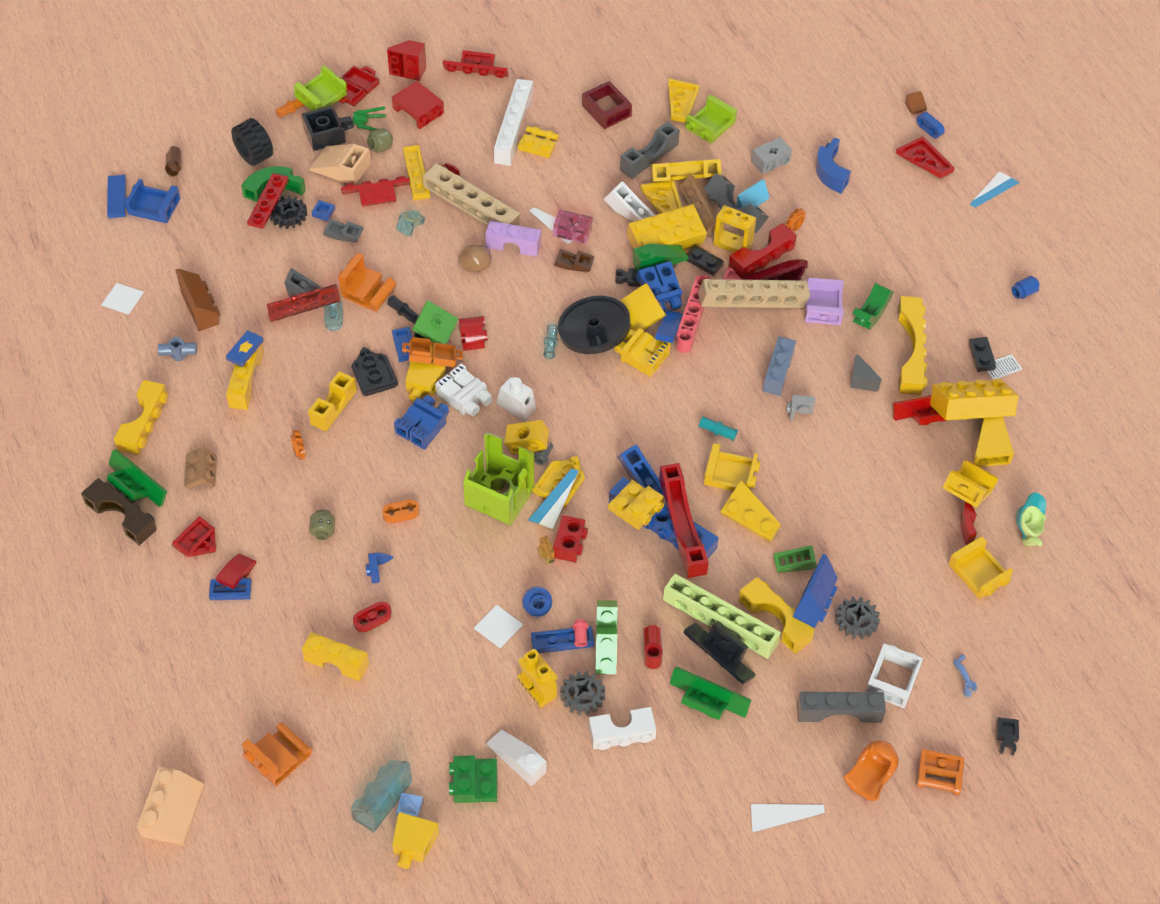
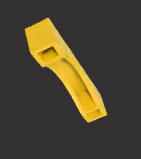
M901 296L898 305V322L909 334L913 348L911 358L902 366L899 375V393L921 395L923 388L927 387V377H924V373L927 370V362H924L927 348H924L926 333H923L926 327V319H923L926 306L923 305L922 297Z

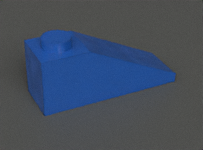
M637 444L617 456L632 480L644 488L649 486L663 495L659 478Z

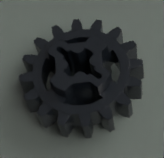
M288 195L287 199L282 196L271 213L270 220L273 221L274 225L278 224L279 228L285 226L288 229L289 226L295 228L296 224L302 225L301 221H306L305 216H308L306 204H303V200H298L296 196L291 199L290 195Z

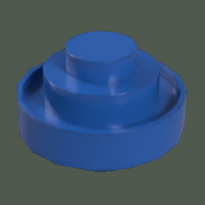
M531 587L523 595V608L531 616H544L552 607V596L543 587Z

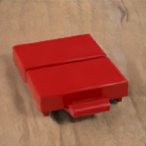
M353 66L342 78L339 77L347 85V95L341 98L339 102L342 104L346 102L355 107L366 97V94H369L380 84L379 78L375 77L376 71L367 66L361 69Z

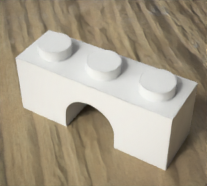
M651 707L630 710V724L626 727L615 726L611 721L610 714L589 717L588 728L593 749L606 750L611 746H628L635 742L647 743L656 738V726Z

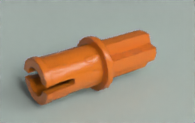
M296 98L292 101H287L285 105L277 108L275 112L279 118H282L289 113H295L297 109L305 105Z

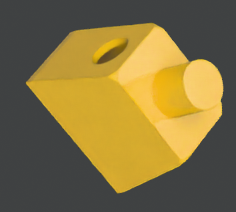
M410 362L405 381L406 391L410 393L409 399L414 402L417 398L420 399L421 396L429 395L433 397L436 393L435 383L446 376L445 366L434 365L433 363Z
M401 812L398 813L392 847L394 854L400 856L397 862L399 867L409 869L412 860L420 862L425 860L440 833L439 823Z

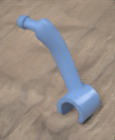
M962 654L958 659L953 660V664L965 681L964 695L970 697L972 692L968 688L975 692L977 685L970 680L965 667L960 663L965 659V655Z

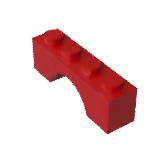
M781 223L769 231V245L766 248L750 250L742 247L730 255L728 267L735 270V273L743 279L760 268L766 267L773 260L779 259L784 253L792 251L796 245L797 235L784 223Z

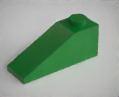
M647 244L633 249L632 263L637 272L652 266L655 268L656 265L669 261L674 265L688 260V256L681 245Z

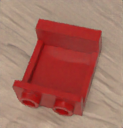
M418 81L392 96L393 109L396 112L403 110L417 121V128L419 129L427 126L430 122L444 114V101Z

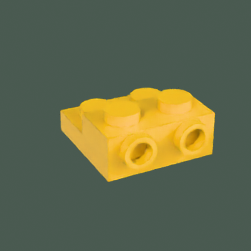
M632 480L608 504V510L637 530H640L643 525L649 524L656 512L659 513L662 510L664 496L651 487L647 486V488H644Z

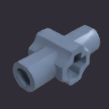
M173 337L168 343L158 344L159 356L170 355L175 361H182L187 355L197 354L196 342L185 343L180 337Z

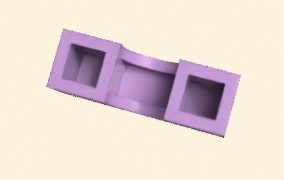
M489 221L485 233L486 248L503 251L505 243H514L520 248V254L538 256L541 246L540 229Z

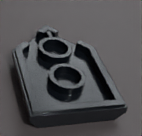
M363 347L360 355L351 365L362 394L369 396L395 388L398 385V381L387 355L377 354Z

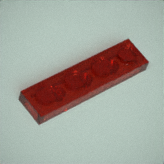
M333 284L267 304L269 319L273 322L341 302L337 284Z

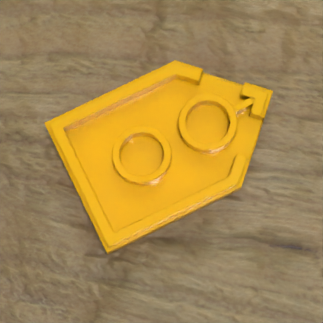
M573 456L563 461H551L532 491L546 499L571 468L578 470V474L563 507H566L585 480L578 456Z

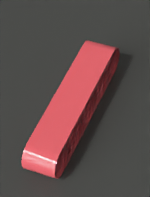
M698 275L695 278L677 332L676 349L682 353L689 352L692 349L705 307L700 305L698 291L703 279H710L706 275Z

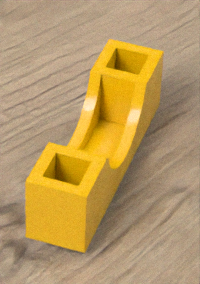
M721 159L650 165L651 182L687 179L690 175L695 178L713 177L715 173L721 174Z
M263 343L243 367L237 364L234 365L226 393L229 408L248 410L252 396L253 373L256 365L261 364L264 353Z
M147 380L142 381L136 396L139 405L144 408V411L135 421L120 425L114 437L117 450L139 455L142 448H145L149 433L153 432L154 423L160 417L163 405L168 401L169 395L165 384Z
M756 577L740 590L738 601L752 614L767 612L775 615L781 621L784 628L781 642L794 654L813 640L815 632L813 627L794 618L795 609L790 608L780 595H776L765 581H761Z

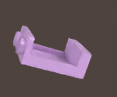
M808 278L807 283L810 297L805 305V322L841 325L844 308H842L844 281Z

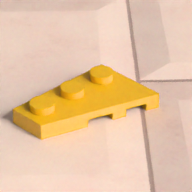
M668 78L671 120L685 123L686 116L690 115L700 85Z
M674 180L640 185V190L659 214L682 208Z
M742 480L720 511L723 516L770 543L781 528V524Z

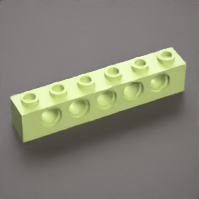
M677 574L673 575L664 588L663 601L711 628L714 623L719 621L744 642L750 650L766 659L770 658L779 644L781 632Z

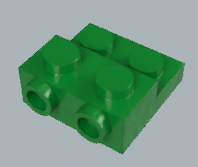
M475 755L453 756V762H449V775H453V782H449V795H453L454 803L497 802V758L475 759Z

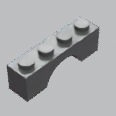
M667 121L656 129L653 138L643 149L637 151L632 147L620 156V171L631 179L636 177L679 145L680 130Z
M715 173L704 188L708 193L707 197L714 202L717 201L720 209L726 205L756 217L754 233H757L769 216L753 204L739 208L733 198L735 185L725 176Z
M800 691L797 700L798 722H820L824 718L833 715H850L858 718L860 722L882 723L886 712L884 692Z

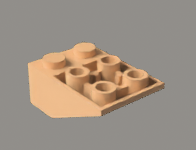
M356 144L325 146L309 170L347 184L353 183L355 186L371 164L370 150Z

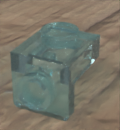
M416 210L401 213L396 230L411 236L415 226L424 224L425 217Z

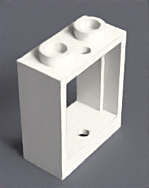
M883 644L866 692H884L886 702L905 709L923 658L915 653L900 650L894 645ZM884 659L913 670L906 690L876 679Z

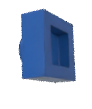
M319 200L311 212L312 217L329 221L335 211V205Z

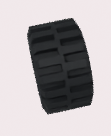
M249 118L232 128L233 143L238 153L248 164L255 166L273 155V146L268 133L254 118Z

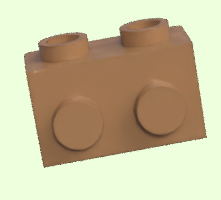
M201 447L186 454L184 486L186 488L192 489L203 483L211 488L215 486L216 454L206 447Z

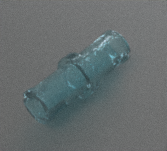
M555 324L547 326V334L544 338L545 350L543 356L547 359L555 357V349L558 345V326Z

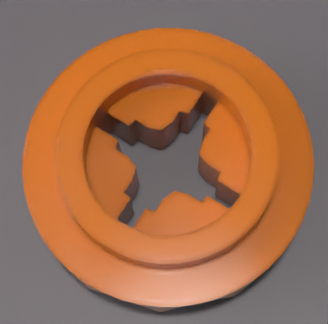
M802 208L795 209L787 217L785 225L791 231L796 232L804 223L806 212Z
M292 430L290 439L294 454L299 460H303L306 456L303 439L298 430Z

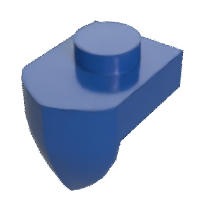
M380 552L369 553V564H365L367 576H371L372 583H379L378 565L389 562L393 559V556Z

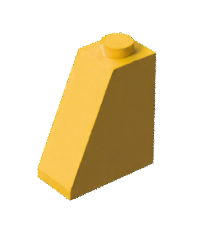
M1003 417L984 418L980 428L973 464L978 467L1010 464L1014 451Z

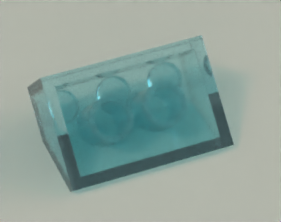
M389 760L386 766H381L376 779L368 783L363 796L360 799H356L351 807L353 820L375 832L398 802L401 793H404L412 783L410 763L407 761Z

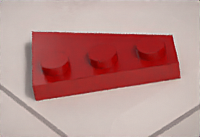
M923 136L896 149L895 154L940 179L954 172L955 167Z

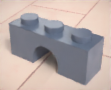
M778 336L765 376L763 392L781 396L787 371L790 368L794 355L796 340Z

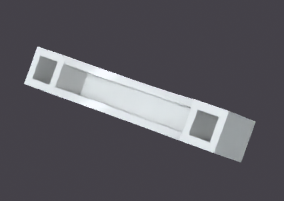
M516 80L494 147V163L508 166L512 164L521 122L533 98V81Z

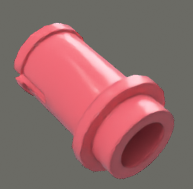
M575 620L572 625L575 633L574 645L576 647H585L588 645L587 629L589 625L586 620Z

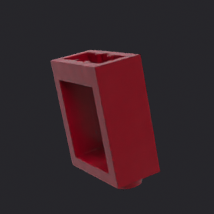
M610 81L582 93V106L603 129L632 117V104ZM609 95L618 106L604 112L595 101Z

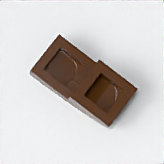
M559 249L554 266L572 271L589 272L595 256L579 250L577 254Z

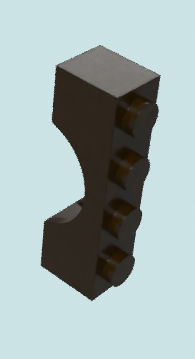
M98 478L81 492L84 503L97 514L106 511H118L124 514L125 519L122 527L125 535L139 546L157 530L154 517L149 513L145 514L141 511V508L135 502H129L122 492H116L109 482L106 481L104 483Z

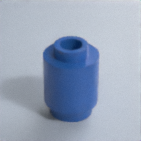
M1028 276L1016 282L1011 290L1015 298L1024 299L1038 292L1040 284L1037 278Z

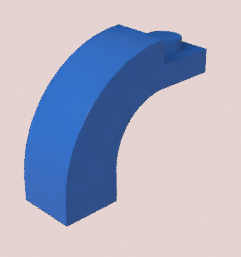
M834 137L831 143H827L826 147L820 146L816 161V173L824 185L842 194L849 183L851 171L838 166L833 161L840 144V139Z

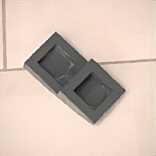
M330 218L323 235L340 241L358 242L364 227L349 221L345 225Z

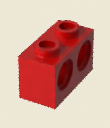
M562 515L553 545V558L576 563L577 557L581 556L584 544H581L582 540H586L588 528H585V519Z

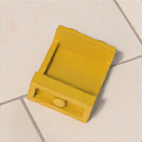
M713 443L705 473L704 485L734 491L742 480L749 489L751 487L755 488L757 477L754 476V472H759L761 461H757L758 454L754 453L753 458L720 452L721 445Z
M965 460L957 472L954 470L950 472L942 488L977 508L991 495L999 478Z
M983 536L953 553L948 564L979 599L992 595L1000 586L1005 587L1012 580L1011 576L1013 574L1011 568L1005 570L985 548L987 540Z

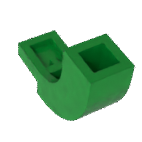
M274 166L254 172L243 182L241 187L244 198L258 202L273 173L288 176L289 181L284 189L303 195L306 191L303 178L293 175L291 168Z
M875 283L864 305L861 308L854 309L852 313L855 315L853 322L867 329L873 328L888 306L894 291Z

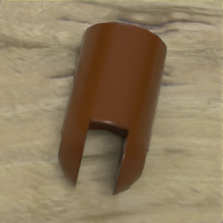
M171 146L169 152L166 153L165 171L170 176H177L181 170V150L178 147Z

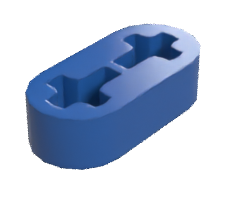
M923 112L917 116L918 126L931 137L936 139L945 133L943 125L928 112Z

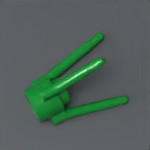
M385 107L354 111L353 124L357 125V128L370 131L378 130L366 126L365 123H368L369 118L386 117V114L368 113L385 110Z

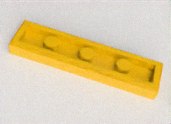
M420 146L402 147L408 178H410L413 200L430 198L429 190L423 187L425 169Z

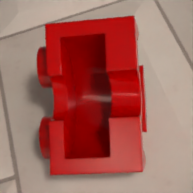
M478 316L458 319L463 351L484 349V341H488L487 330H483V327H485V317Z

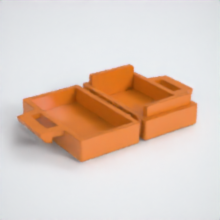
M412 337L409 343H402V351L404 353L409 352V361L431 364L433 360L434 365L455 367L456 359H463V351L456 350L455 345L433 343L432 345L430 339Z

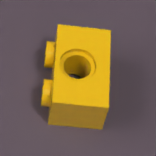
M543 420L509 424L506 428L504 444L511 454H519V446L534 452L545 450L548 444L549 429Z

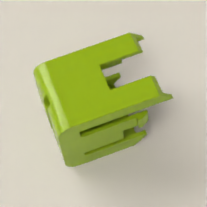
M485 433L486 469L484 471L483 450H480L474 458L476 468L472 474L471 470L468 469L463 481L464 504L505 524L512 525L533 492L534 452L519 446L518 461L503 454L502 438L491 433ZM506 482H508V491H507V492H505V493H498V492H496L497 490H502V488L504 487V485L506 484Z

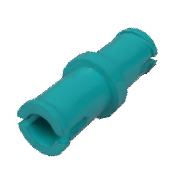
M705 416L701 418L698 426L713 432L715 436L720 435L732 441L735 440L738 432L737 429L723 425L721 421L716 422Z

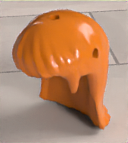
M884 740L869 743L859 755L852 770L844 775L845 783L856 794L865 797L867 800L876 801L879 799L883 786L892 777L899 765L898 755L893 746Z

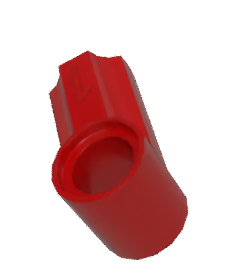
M649 625L643 628L644 664L649 669H657L662 665L663 658L661 628L656 625Z

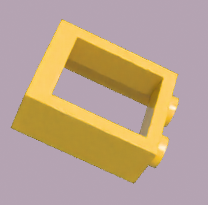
M724 205L716 216L713 245L732 253L742 247L751 249L756 217ZM724 223L744 230V237L724 230Z

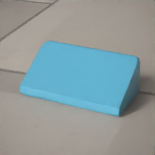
M760 180L740 193L737 197V206L739 208L748 204L759 206L768 200L769 193L765 180Z

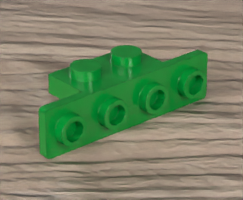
M117 449L112 450L109 466L115 472L109 473L106 480L132 502L148 497L158 507L163 506L167 490Z
M678 666L673 670L670 684L686 691L681 701L682 704L717 720H720L725 710L746 717L752 702L751 699Z

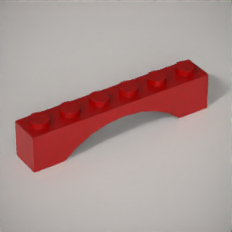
M680 463L660 466L659 481L687 578L707 575L709 562L704 545L693 523Z

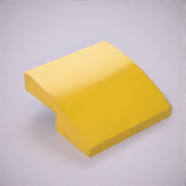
M647 283L620 300L629 311L631 329L637 331L639 328L645 330L666 316L661 304Z

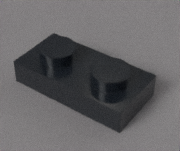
M696 245L686 253L688 256L687 262L712 276L724 265V260Z
M988 337L969 339V347L977 372L995 370L996 363Z

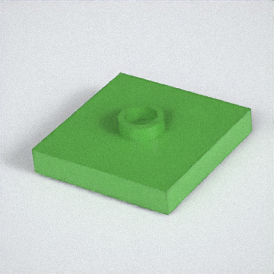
M427 300L412 330L426 339H430L433 343L447 344L458 318Z

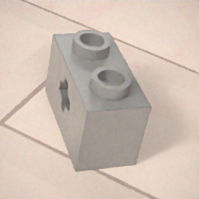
M779 137L753 149L751 162L764 174L790 162L792 149Z

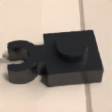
M629 268L628 272L622 269L616 270V276L621 277H616L615 283L622 284L628 282V286L641 287V284H638L636 279L638 273L636 268Z
M997 718L996 740L1002 741L999 746L1000 754H1003L1004 747H1008L1011 749V755L1014 756L1017 750L1014 742L1019 740V720Z

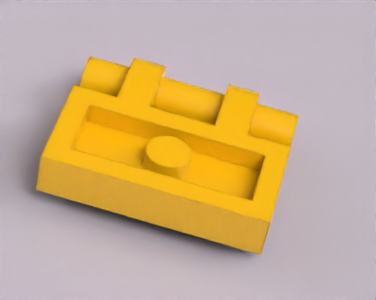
M527 126L526 133L531 135H523L518 144V150L550 158L556 147V142L552 140L558 141L560 135L551 130H541L537 126Z

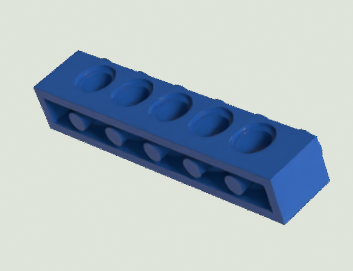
M622 477L609 491L608 503L631 481ZM664 503L662 510L659 513L656 512L649 524L643 525V527L652 530L661 539L669 541L679 550L667 505ZM693 521L697 534L704 545L707 558H709L718 547L719 537Z

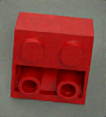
M408 40L388 47L389 74L420 81L426 70L425 43Z

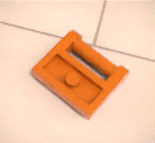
M922 749L916 787L923 788L926 786L951 791L955 795H960L965 757ZM928 773L955 780L954 783L925 778V775Z

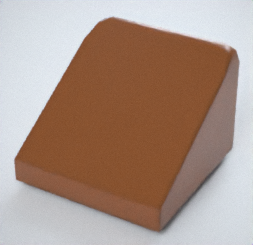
M921 91L907 94L905 105L912 114L927 110Z

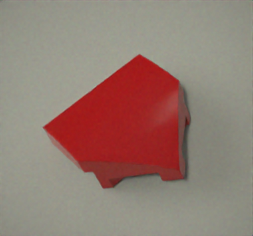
M199 516L172 542V546L186 557L216 552L215 527Z

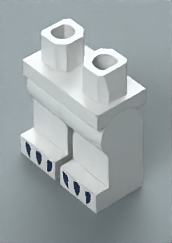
M462 363L449 372L450 375L447 374L435 383L437 396L456 410H459V413L463 416L468 413L474 417L480 410L477 404L481 402L487 406L492 402V395L487 391V385L470 374Z

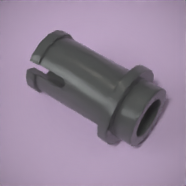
M550 443L547 449L539 450L534 454L535 463L544 465L548 462V456L553 449L552 443Z

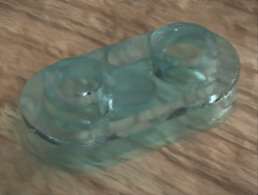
M337 298L327 300L324 305L325 327L330 331H337L343 326V304Z

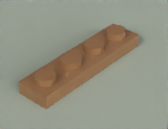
M690 175L678 187L688 205L694 204L707 232L706 236L709 237L715 232L716 215L695 177Z

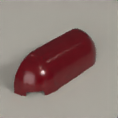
M804 259L785 261L750 274L742 280L800 281L805 269L808 268V261Z

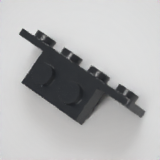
M719 621L713 624L709 633L697 623L684 630L683 633L691 641L698 645L741 684H745L755 677L756 674L741 662L749 647Z

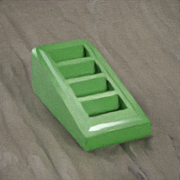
M812 545L773 554L777 573L811 570L817 566ZM797 557H801V562L797 561ZM783 558L785 559L786 565L782 566L781 559ZM789 558H793L794 563L790 564Z

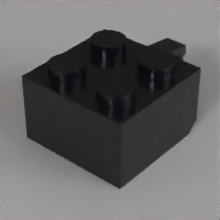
M332 106L301 114L303 128L313 151L323 149L325 146L346 143L344 131L354 128L351 116L339 118L335 108Z

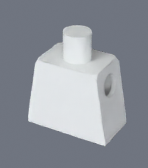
M511 377L500 388L497 405L526 421L536 410L533 390L523 384L520 378Z

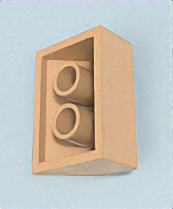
M158 767L137 824L141 837L184 846L204 784L179 770Z

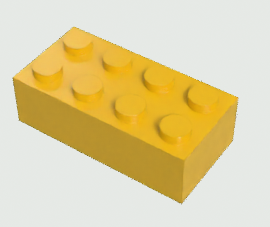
M694 204L631 222L628 224L626 235L633 249L647 244L681 245L683 249H688L694 245L704 244L707 232Z
M998 378L990 381L978 379L974 382L963 380L958 381V383L941 382L940 384H933L930 405L945 420L1015 416L1019 395L1002 379Z

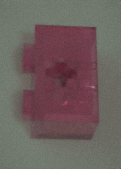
M559 209L554 222L553 236L587 244L592 230L593 217Z

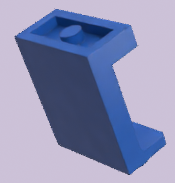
M138 179L136 185H133L129 197L125 199L128 215L168 223L181 199L177 186L172 185L169 191L146 187L143 180Z

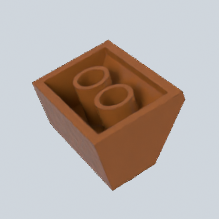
M179 268L175 269L181 294L198 331L219 325L218 317L221 315L218 307L213 306L215 302L212 294L207 293L209 289L206 281H202L199 274Z

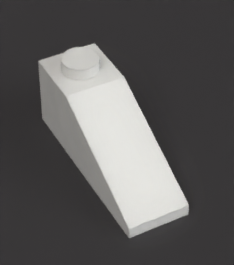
M623 181L604 198L606 203L615 212L632 222L655 216Z
M502 729L486 743L492 751L530 786L535 784L547 772V761L533 748Z

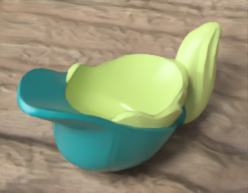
M1037 492L1031 493L1025 504L1019 507L1016 513V525L1022 532V542L1026 546L1042 545V541L1038 536L1044 531L1047 504L1045 498Z

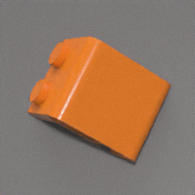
M358 252L349 260L346 268L340 271L338 275L342 297L373 311L379 310L396 287V282L392 278L388 277L384 282L381 280V273L365 267L364 255Z
M284 723L276 725L278 731L273 736L268 732L255 745L249 739L241 744L244 752L242 755L246 761L257 768L260 774L275 786L288 777L313 752Z

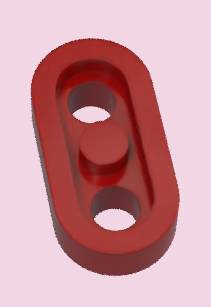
M381 601L357 612L353 617L354 628L358 632H368L386 623L392 617L391 606Z

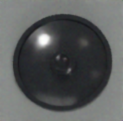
M590 296L580 299L566 308L558 321V332L562 343L568 349L581 354H598L613 349L627 337L631 328V318L627 307L621 301L609 296Z

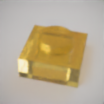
M548 537L539 538L540 546L537 547L540 558H544L547 564L553 563L554 550Z

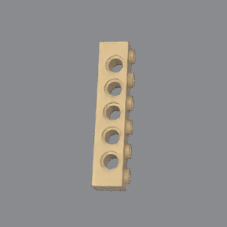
M436 163L423 175V187L487 226L489 221L519 225V212L490 196L487 192L480 190L474 184L465 181L459 175H455L447 168Z
M703 279L698 295L701 307L804 308L810 297L807 281Z

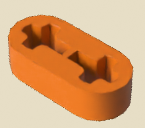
M412 499L389 503L382 509L383 519L387 523L414 519L419 515V504ZM393 511L394 515L390 516L389 512Z

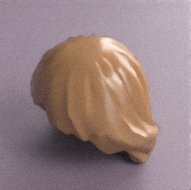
M468 245L458 256V263L462 265V268L472 272L486 270L491 263L490 250L483 245Z

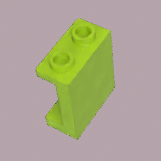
M323 65L321 73L305 85L299 82L294 85V97L311 111L332 106L346 96L347 85L343 79H340L331 69Z
M710 95L707 97L705 107L693 117L691 115L686 116L685 128L712 144L736 122L737 110Z

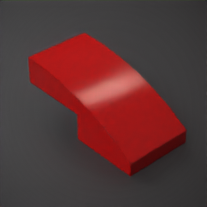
M965 501L960 523L964 542L968 545L975 540L977 535L973 525L977 514L973 506Z
M239 553L216 576V581L231 589H235L243 577L247 578L257 562Z

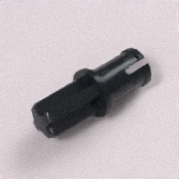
M395 295L389 297L387 304L395 309L399 316L403 315L410 322L414 323V319L418 314Z

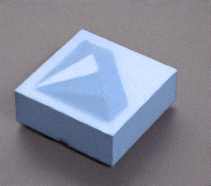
M401 793L396 812L397 816L401 812L419 817L423 797Z

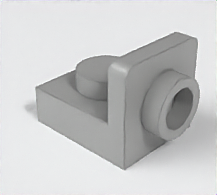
M792 395L791 402L787 403V413H790V420H794L795 412L813 414L815 397Z

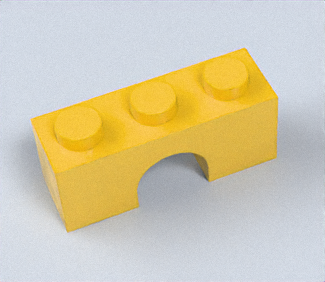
M340 371L329 383L327 398L325 400L318 398L308 410L310 425L325 432L328 431L356 394L355 378Z
M313 632L309 634L302 647L304 661L320 667H324L326 662L334 664L341 670L342 675L361 681L369 666L367 652Z

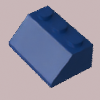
M823 554L793 615L794 618L814 628L818 621L823 622L828 612L826 610H828L833 600L831 598H833L838 588L835 586L838 578L827 555Z

